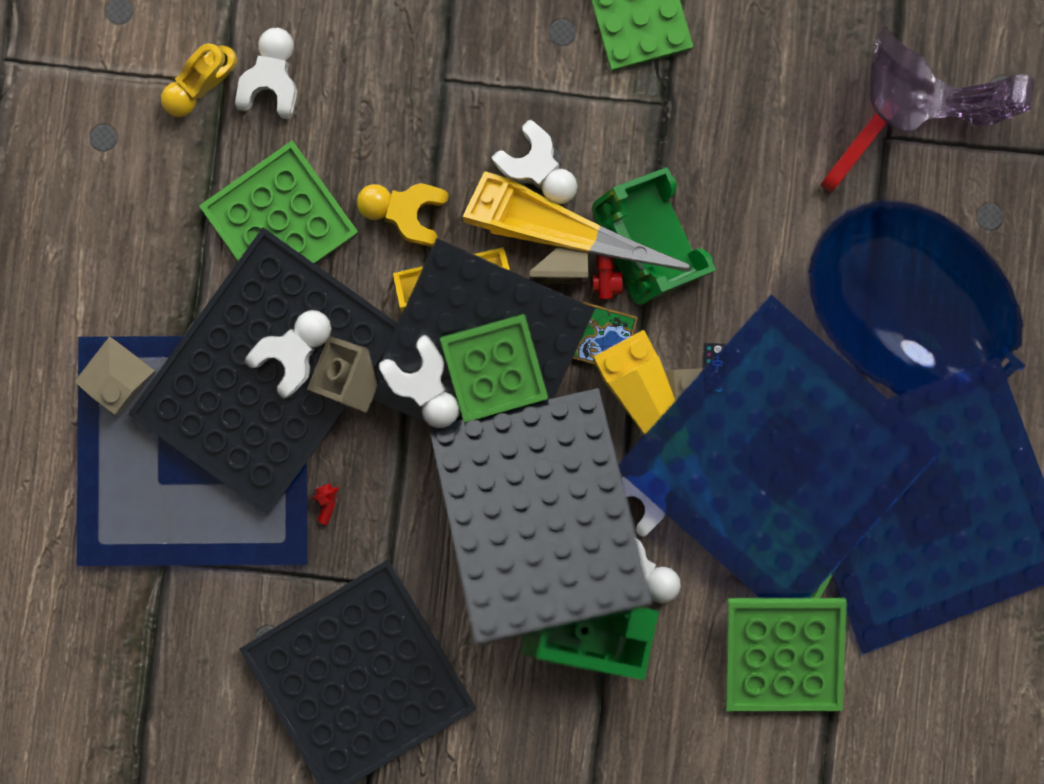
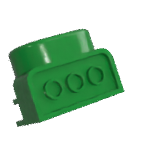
M642 608L522 636L521 654L645 680L659 611Z

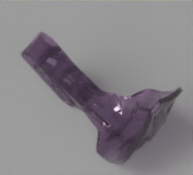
M887 27L879 29L871 60L870 98L874 111L892 127L902 132H910L918 128L927 119L954 116L967 120L977 126H991L1031 109L1035 80L1032 77L1021 74L1012 75L997 82L956 89L947 85L942 80L935 79L925 58L899 42Z

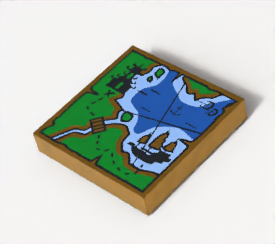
M583 302L595 308V311L572 359L595 365L592 359L593 356L633 335L638 317Z

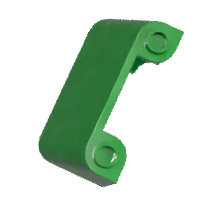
M668 167L615 186L592 204V214L597 225L690 266V271L686 272L613 257L618 271L622 272V280L630 297L638 305L655 300L716 271L713 259L708 252L702 248L692 250L669 201L676 193L677 183Z

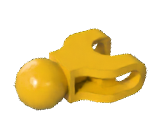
M210 43L200 46L187 60L183 70L175 78L176 82H172L164 88L161 94V104L164 110L171 116L178 118L190 114L196 105L197 98L202 99L207 92L221 83L235 68L237 56L233 49ZM225 53L228 57V62L224 67H222L225 62Z
M422 183L413 185L403 192L392 190V194L379 184H371L365 186L359 192L357 207L359 212L370 220H379L385 217L386 222H390L397 227L399 234L405 241L432 246L436 237L438 238L437 233L420 225L417 220V211L424 205H444L448 201L449 194L443 189Z

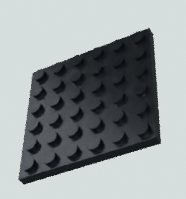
M436 237L380 362L390 359L404 373L412 374L418 372L422 368L423 358L417 348V342L420 337L428 336L444 359V368L441 374V382L445 387L444 392L451 394L458 403L440 338L525 314L548 399L545 400L553 399L595 308ZM379 363L375 372L377 388L373 395V400L427 423L422 414V405L419 406L416 400L410 396H402L393 392L380 370ZM460 406L456 421L463 419Z
M389 559L239 648L318 784H353L477 709Z

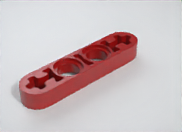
M888 99L884 102L822 181L821 187L830 194L833 192L899 107Z

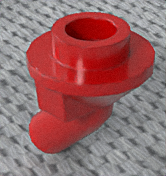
M331 483L316 488V494L312 496V499L318 501L320 506L323 505L318 522L324 525H328L335 508L336 495L339 491V487H332Z

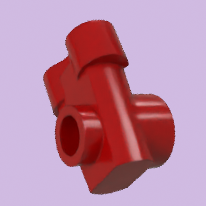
M596 254L598 275H593L592 277L593 292H598L599 299H610L612 295H622V272H612L613 257Z

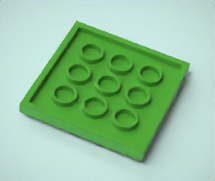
M293 140L199 205L238 261L262 227L314 264H317L359 234Z
M728 598L726 710L843 711L846 630L845 598Z

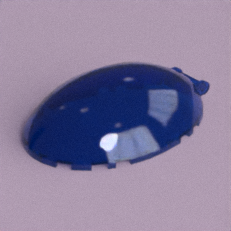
M880 200L863 203L843 212L830 222L818 237L810 256L808 268L809 293L816 316L839 352L877 384L881 383L892 389L893 393L918 399V402L938 406H940V403H961L970 393L982 405H985L989 401L988 397L1017 369L1021 371L1026 366L1013 352L1022 346V327L1024 325L1021 309L1009 280L988 251L969 232L948 217L921 205L904 201ZM1007 358L1009 362L979 389L977 385Z

